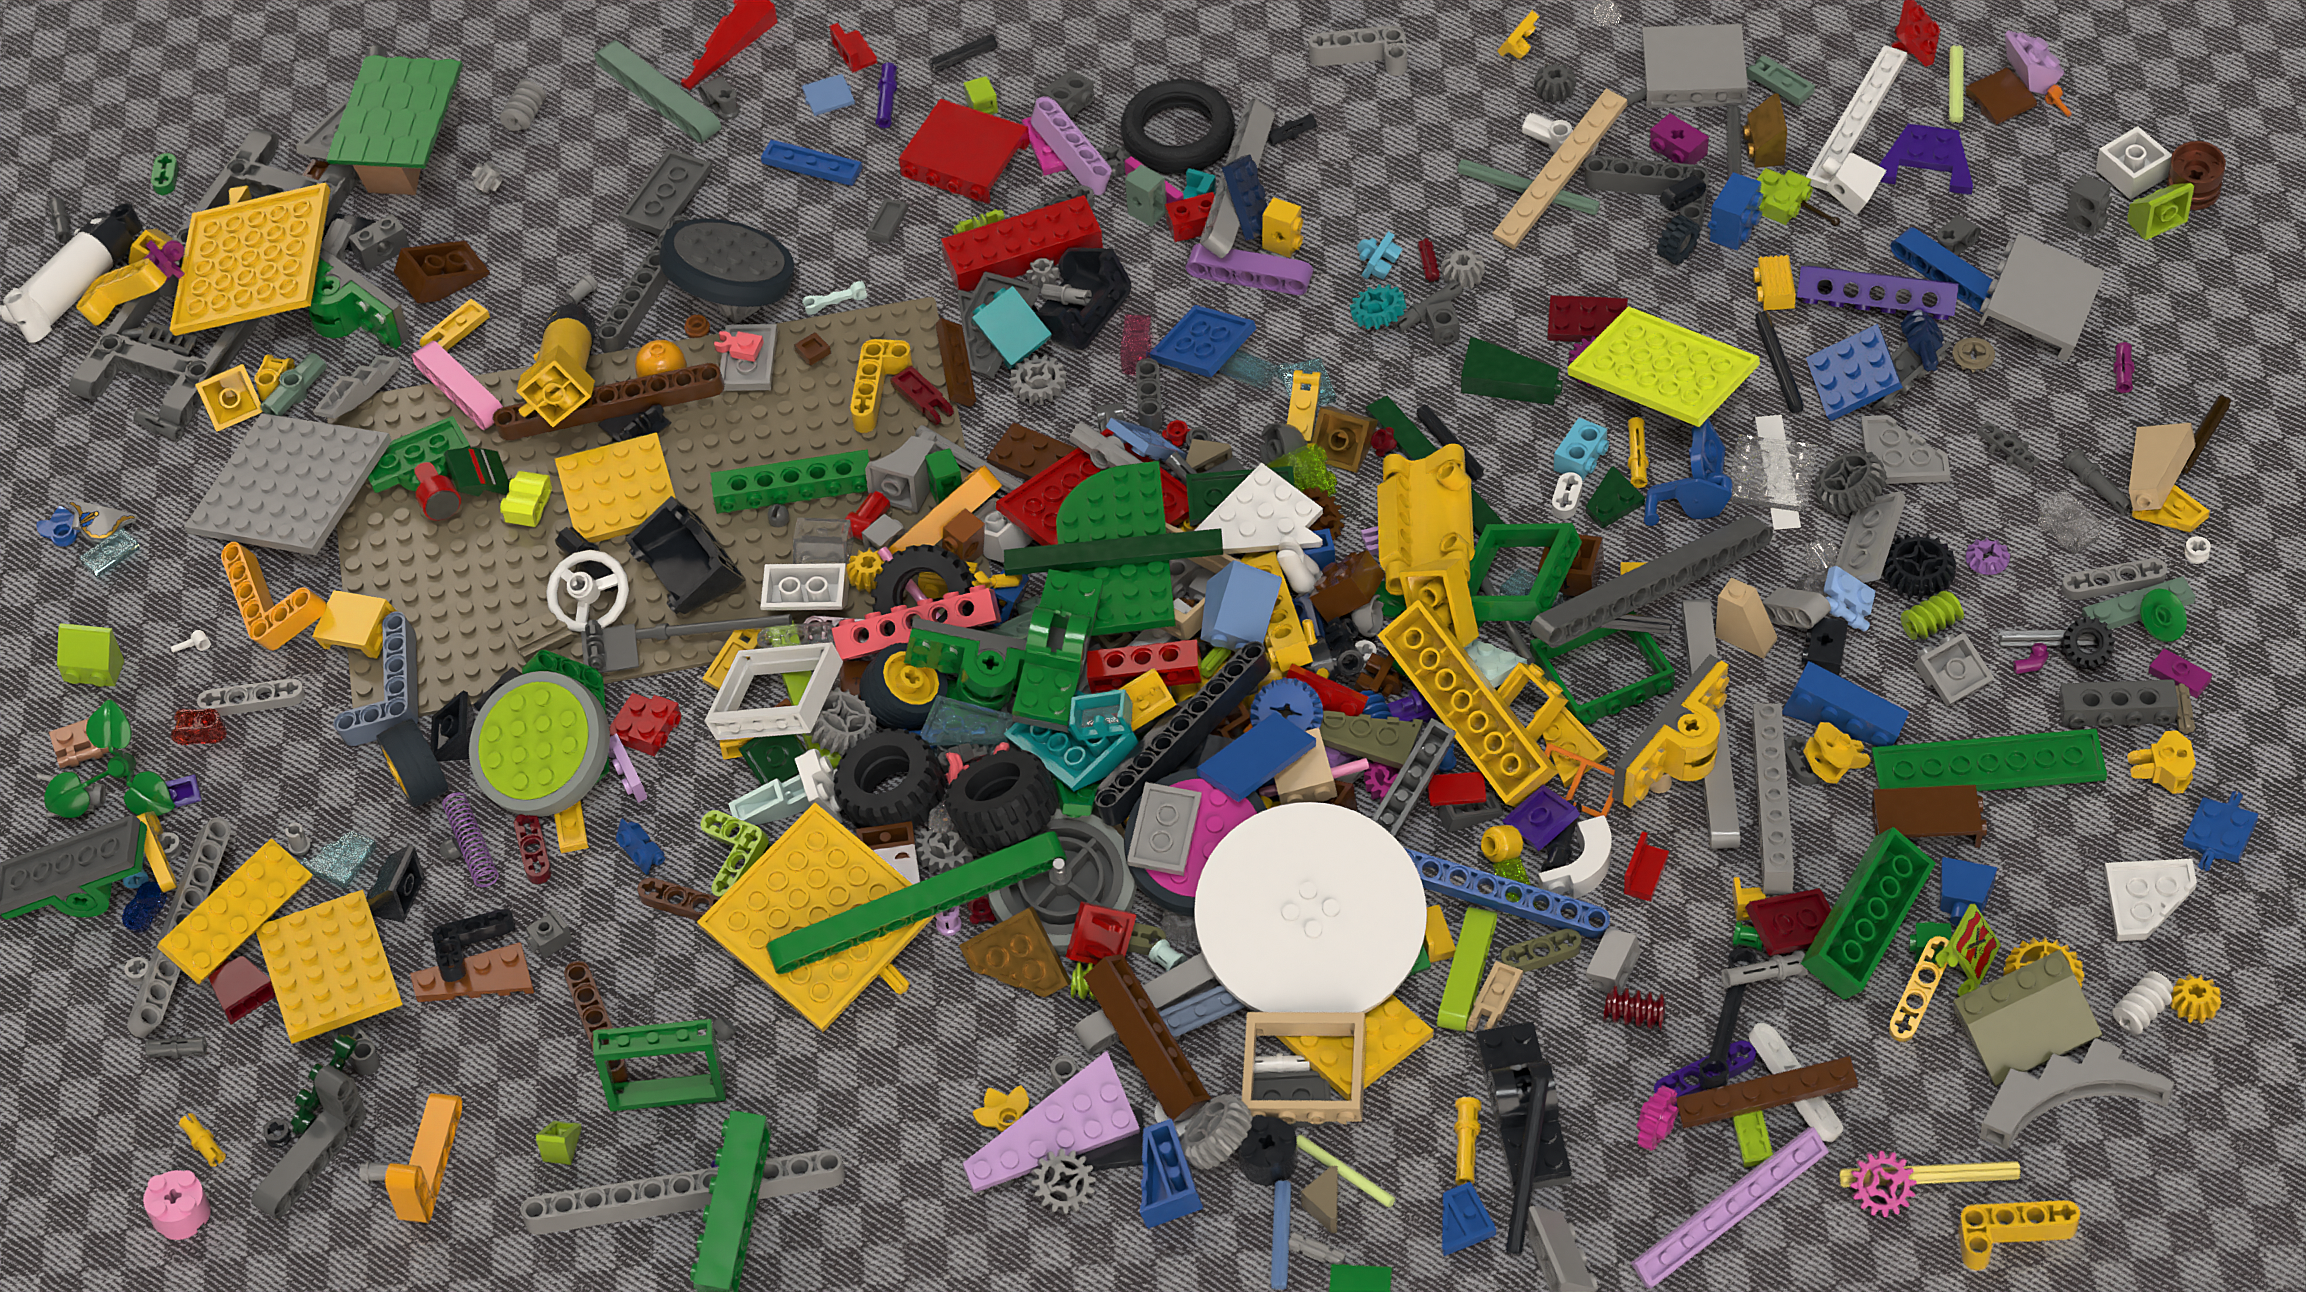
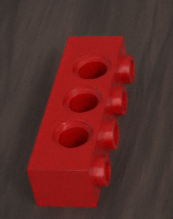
M1197 639L1087 651V679L1091 694L1118 690L1153 668L1156 669L1166 687L1202 683L1201 654Z

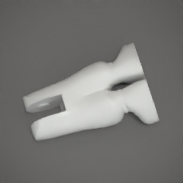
M1283 536L1279 542L1278 548L1280 552L1277 554V561L1284 571L1291 588L1299 593L1296 598L1308 593L1311 595L1314 590V583L1321 578L1323 573L1319 570L1318 564L1303 552L1293 537Z

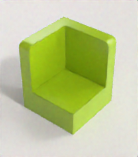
M987 76L963 83L965 99L969 108L990 115L998 113L996 93Z

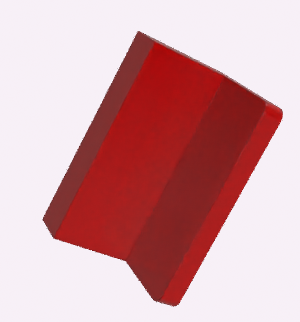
M838 22L829 26L832 44L852 73L878 63L876 55L858 30L845 34Z
M1469 772L1433 775L1427 786L1430 805L1441 806L1486 802L1483 773Z
M1642 831L1625 873L1624 894L1651 902L1668 861L1669 851L1647 845L1648 833Z

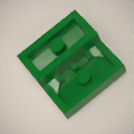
M1331 1264L1329 1292H1391L1392 1267Z

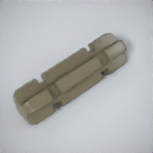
M2179 683V685L2175 686L2179 705L2176 717L2178 719L2177 726L2182 734L2187 735L2189 732H2194L2195 724L2194 720H2192L2193 711L2191 699L2189 698V688L2185 684Z

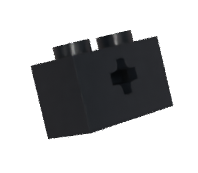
M1823 617L1812 628L1807 629L1805 643H1810V646L1803 649L1801 664L1807 665L1808 661L1839 676L1847 637L1848 621Z

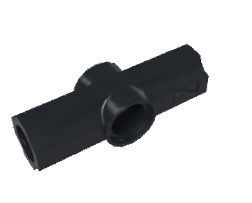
M573 527L564 528L555 539L556 545L568 557L573 553L586 550L600 551L595 543L588 542ZM589 560L577 563L579 571L587 573L594 580L614 574L602 562ZM618 585L605 589L604 591L613 592L616 589H618Z

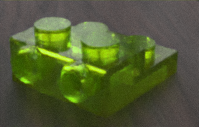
M1308 443L1265 464L1268 468L1293 466L1295 488L1300 492L1309 487L1313 489L1317 486L1320 492L1325 489L1328 490V496L1337 493L1334 487L1338 484L1336 476L1332 471L1327 470L1324 463L1328 460L1327 454L1317 444Z

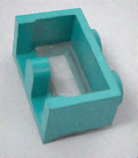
M1125 689L1072 697L1069 725L1078 740L1132 733L1133 702Z

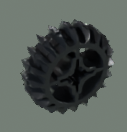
M1918 532L1915 537L1906 534L1904 540L1897 537L1894 544H1891L1882 571L1885 582L1889 583L1890 590L1897 589L1898 595L1906 593L1909 599L1912 596H1918L1921 601L1923 596L1930 598L1934 596V593L1939 594L1944 589H1949L1951 582L1955 579L1957 564L1953 551L1949 550L1948 543L1940 544L1939 537L1932 540L1929 534L1926 537H1920Z

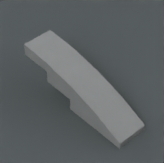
M377 355L368 367L359 365L351 377L341 376L313 410V413L317 416L335 419L353 410L370 398L392 377L401 366L397 358Z

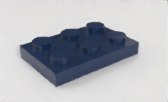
M1248 154L1222 167L1245 240L1254 239L1262 234L1263 213L1267 208L1266 193L1257 175V165L1252 160L1251 154Z

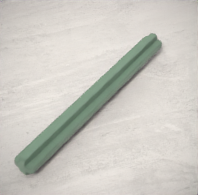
M1462 159L1458 165V172L1460 174L1524 193L1533 182V180L1466 159ZM1562 189L1552 201L1553 203L1591 215H1596L1600 208L1598 200Z

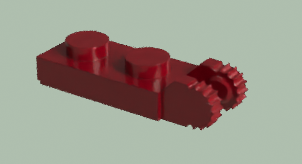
M909 366L890 379L891 385L922 414L925 413L928 420L934 425L942 422L940 415L933 408L934 406L938 405L947 417L954 414L953 407L943 397V394L912 366Z

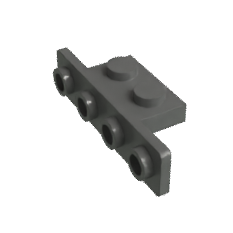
M1949 340L1936 351L1939 362L1948 355L1945 350L1952 345ZM1908 341L1891 354L1903 388L1880 399L1872 407L1874 411L1882 406L1885 409L1889 408L1898 400L1895 395L1899 391L1903 395L1915 385L1912 380L1916 376L1918 379H1921L1928 373L1924 369L1921 357L1909 347Z

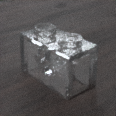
M2065 489L2040 504L2037 522L2043 530L2051 533L2061 546L2070 550L2074 555L2099 539L2102 522Z

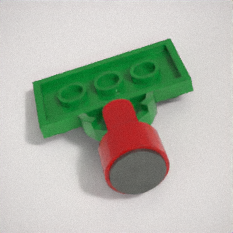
M450 416L391 441L367 480L375 493L399 483L405 489L416 491V500L425 516L431 520H445L457 512L461 504V497L453 482L447 477L449 467L444 453L446 450L471 447L455 418Z

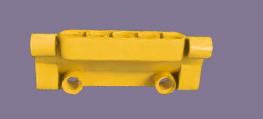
M1448 444L1428 457L1415 461H1410L1399 454L1387 455L1383 459L1384 482L1377 486L1379 562L1385 571L1386 590L1393 595H1403L1399 576L1401 570L1441 559L1462 558L1468 582L1470 579V561L1474 557L1475 550L1471 494L1472 480L1465 472V452L1463 447L1458 444Z

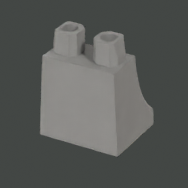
M922 430L918 437L911 436L894 452L869 462L865 468L868 495L875 491L881 492L890 500L891 506L918 513L930 491L925 456L936 452V434Z

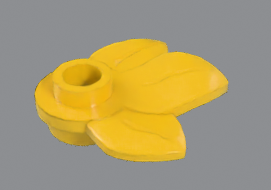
M1022 1086L1016 1087L1008 1096L1000 1091L988 1088L984 1097V1107L974 1110L973 1116L978 1124L984 1127L996 1128L1002 1133L1019 1120L1028 1109V1094ZM1007 1120H1013L1011 1123H1005Z

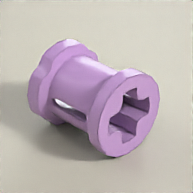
M959 906L949 909V913L946 910L935 915L937 930L942 935L952 936L961 929V919L958 917Z

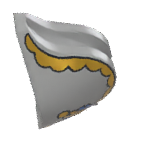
M68 499V507L75 513L72 528L80 530L86 539L94 543H105L112 540L121 528L137 520V515Z

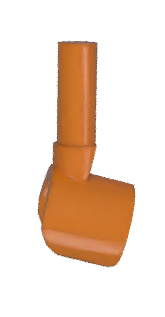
M2058 85L2051 86L2047 90L2048 94L2045 96L2046 103L2050 105L2055 104L2066 117L2071 116V111L2060 99L2063 96L2062 89Z

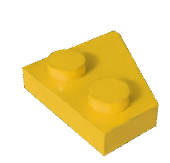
M2174 485L2161 509L2133 511L2132 517L2192 532L2209 518L2210 510Z

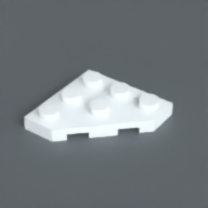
M2192 859L2105 863L2104 872L2117 941L2146 940L2195 890L2197 881Z

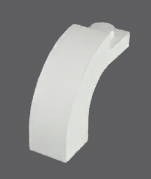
M1604 815L1577 823V840L1583 852L1582 855L1572 864L1539 873L1540 889L1560 895L1570 891L1572 898L1577 899L1594 890L1603 881L1610 866L1612 843L1611 831Z

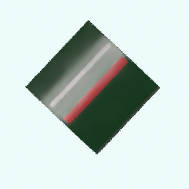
M458 448L446 450L444 453L458 492L477 497L484 490L502 495L509 493L510 482L498 451L483 448Z

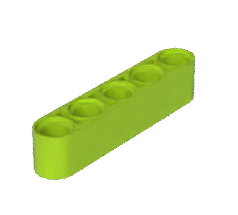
M1473 907L1467 908L1439 1008L1438 1027L1467 1032V1023L1473 1012L1495 932L1497 912Z

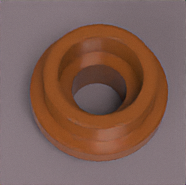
M692 315L686 320L684 326L685 333L691 338L704 337L710 331V323L702 315Z

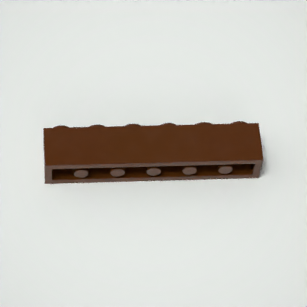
M1123 954L1104 957L1083 976L1090 992L1101 1005L1104 1015L1112 1023L1120 1041L1126 1046L1132 1056L1134 1064L1140 1069L1148 1082L1150 1090L1156 1095L1162 1105L1164 1113L1169 1118H1172L1173 1122L1191 1118L1205 1103L1211 1100L1210 1095Z

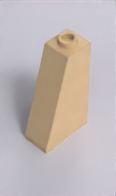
M2191 423L2137 427L2129 484L2133 511L2161 509L2195 448L2196 443Z

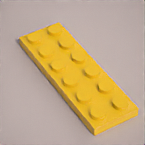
M271 838L158 943L157 948L200 985L311 880L313 874Z

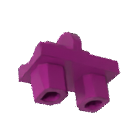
M152 240L148 242L146 246L150 252L144 259L149 258L167 276L164 284L173 274L180 279L185 273L176 264V261L184 255L183 245L177 240H171L164 244L161 251Z

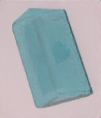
M1237 349L1222 365L1220 373L1264 390L1279 372L1280 367Z

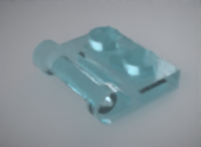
M1321 357L1292 365L1282 363L1277 366V375L1283 380L1290 398L1289 405L1294 370H1303V373L1306 374L1321 372V385L1317 406L1336 402V394ZM1302 384L1304 390H1311L1310 384Z

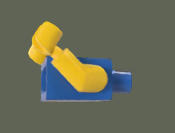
M1004 569L1001 574L992 575L991 578H988L983 571L974 574L977 580L971 582L973 586L985 585L986 588L994 589L1002 622L990 624L989 626L994 628L1011 620L1017 610V604L1021 603L1030 580L1029 574L1005 576Z

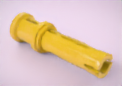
M1462 1097L1455 1102L1458 1115L1457 1122L1454 1124V1131L1458 1135L1455 1183L1459 1186L1471 1182L1472 1185L1475 1183L1476 1136L1481 1130V1125L1478 1123V1112L1482 1108L1480 1100L1473 1097Z

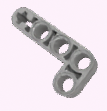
M1394 25L1317 33L1309 38V60L1316 66L1384 60L1386 72L1392 76H1400L1406 73L1408 67L1405 34L1401 27Z

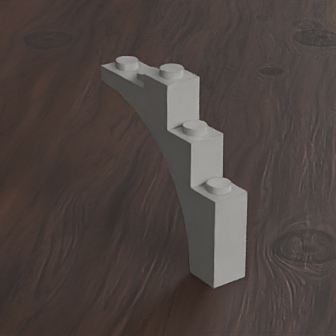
M2094 1038L2082 1064L2074 1062L2069 1057H2061L2053 1053L2039 1080L2026 1072H2019L2011 1068L1982 1122L1980 1138L2008 1150L2018 1134L2041 1114L2069 1101L2092 1096H2125L2144 1099L2167 1107L2171 1099L2174 1082L2161 1074H2154L2142 1069L2135 1063L2121 1060L2123 1049L2116 1047L2111 1042Z

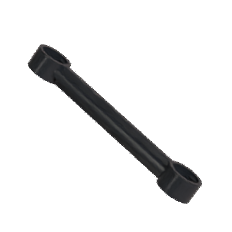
M1748 948L1733 950L1728 957V969L1738 967L1734 963L1740 961L1750 964L1758 963L1756 953ZM1747 983L1727 988L1709 1058L1704 1059L1699 1066V1084L1706 1090L1727 1086L1729 1066L1726 1061ZM1708 1071H1718L1721 1073L1716 1076L1712 1075V1078L1705 1075Z

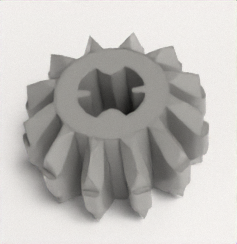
M1464 247L1462 251L1453 249L1452 254H1445L1441 264V272L1444 283H1451V281L1456 280L1458 282L1456 286L1460 285L1462 289L1464 287L1472 289L1474 284H1480L1485 273V266L1483 265L1481 255H1476L1474 249L1466 251Z

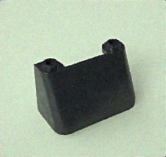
M1068 248L1059 259L1058 268L1064 280L1059 286L1067 284L1075 289L1090 290L1092 296H1086V298L1091 299L1086 306L1073 303L1064 305L1061 301L1050 299L1043 304L1039 311L1035 305L1032 306L1033 312L1052 334L1050 340L1073 350L1087 348L1129 296L1132 287L1131 280L1113 248Z
M670 496L625 539L631 547L629 550L630 554L639 562L641 560L647 562L669 591L667 594L669 600L666 603L676 614L679 612L687 614L738 588L746 580L703 520L673 496Z

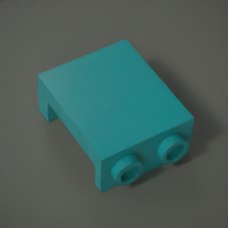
M1013 286L1008 290L1005 287L999 290L993 296L994 301L987 306L983 303L972 312L974 316L971 320V323L974 326L977 325L1004 359L1003 363L1009 370L1014 368L1016 363L1023 361L1025 357L1027 358L1050 340L1052 335Z

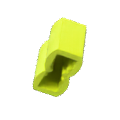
M519 471L515 478L511 479L509 493L506 498L502 499L500 511L504 515L506 523L532 527L538 525L552 491L549 475Z

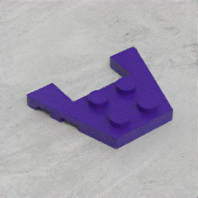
M1907 124L1878 165L1886 170L1880 183L1895 184L1899 166L1951 172L1949 192L1972 195L1973 183L1959 130Z

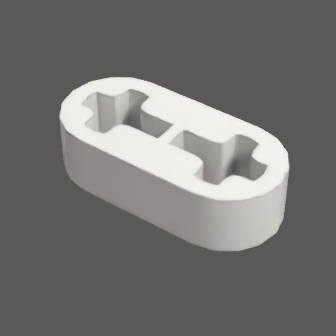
M1573 472L1564 473L1558 480L1552 499V513L1559 519H1569L1576 513L1582 494V478L1578 474ZM1569 484H1574L1570 491L1566 490ZM1564 501H1568V505L1562 508Z

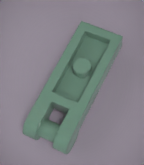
M1764 55L1755 61V65H1750L1746 68L1748 80L1758 81L1797 106L1802 104L1815 91V85Z

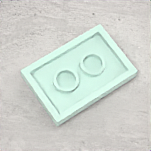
M1476 639L1464 647L1465 651L1494 688L1505 681L1519 662L1527 664V659L1519 657L1513 652H1506L1494 647L1492 644L1483 643Z

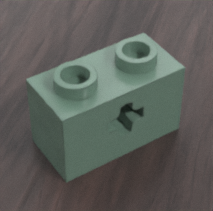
M1142 164L1139 165L1125 179L1128 214L1152 227L1166 214L1165 177Z

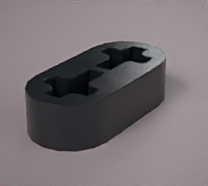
M1692 175L1665 189L1659 200L1669 212H1673L1699 199L1705 193L1707 186L1697 175Z

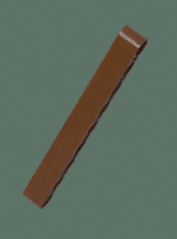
M705 363L594 387L592 396L554 427L536 410L526 417L521 416L519 408L527 402L499 408L493 414V422L499 436L503 440H515L603 421L608 418L645 412L652 405L660 404L662 407H668L714 397L723 392L725 383L719 366L714 363Z

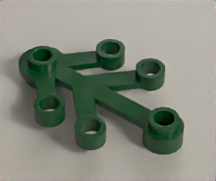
M340 1034L332 1045L331 1049L335 1051V1055L329 1065L342 1071L346 1060L354 1052L358 1041L349 1035L343 1036ZM316 1063L311 1069L308 1078L315 1082L318 1072L324 1066ZM314 1084L312 1093L303 1088L294 1101L296 1105L300 1106V1109L291 1120V1125H293L292 1132L296 1135L299 1133L303 1135L317 1119V1116L313 1113L321 1104Z

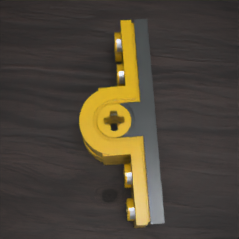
M1709 654L1615 764L1612 798L1632 808L1638 800L1642 801L1649 791V786L1654 781L1658 782L1664 772L1680 781L1700 780L1711 773L1716 763L1720 733V721L1714 710L1716 708L1720 709L1727 698L1725 689L1729 682V677H1727L1729 664L1723 661L1719 662L1718 658Z

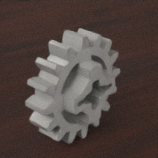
M1034 355L1033 360L1025 357L1024 364L1016 363V370H1011L1010 384L1014 396L1019 395L1022 402L1029 399L1030 405L1035 401H1039L1040 405H1043L1045 399L1053 402V396L1060 397L1061 390L1066 389V371H1064L1063 364L1057 365L1056 358L1048 361L1047 355H1044L1042 359H1038V356Z
M951 818L948 824H944L943 820L939 819L938 826L929 823V831L921 830V839L916 840L918 859H921L922 867L929 865L930 873L938 869L940 874L965 865V863H970L973 861V856L978 853L976 848L974 849L966 845L961 840Z
M1059 1149L1056 1157L1052 1151L1046 1154L1048 1161L1040 1158L1037 1163L1041 1168L1033 1169L1031 1172L1034 1176H1037V1180L1030 1182V1186L1037 1187L1038 1189L1033 1194V1197L1041 1196L1043 1198L1040 1203L1041 1207L1050 1204V1213H1054L1060 1208L1062 1215L1068 1213L1069 1207L1076 1212L1079 1210L1078 1202L1083 1205L1089 1202L1085 1194L1091 1195L1095 1191L1089 1187V1184L1095 1182L1096 1178L1088 1176V1172L1093 1167H1084L1083 1163L1086 1157L1083 1156L1077 1160L1075 1158L1076 1151L1074 1150L1070 1151L1068 1156H1066L1064 1149ZM1061 1162L1069 1163L1073 1165L1076 1169L1071 1170L1065 1168L1063 1163ZM1049 1168L1051 1175L1048 1183L1044 1185V1176ZM1060 1177H1074L1065 1186L1052 1187ZM1079 1179H1081V1180H1082L1081 1190H1080L1079 1194L1076 1195V1194H1077V1191H1076L1075 1187H1076L1077 1181H1078ZM1049 1194L1060 1195L1063 1201L1056 1200Z

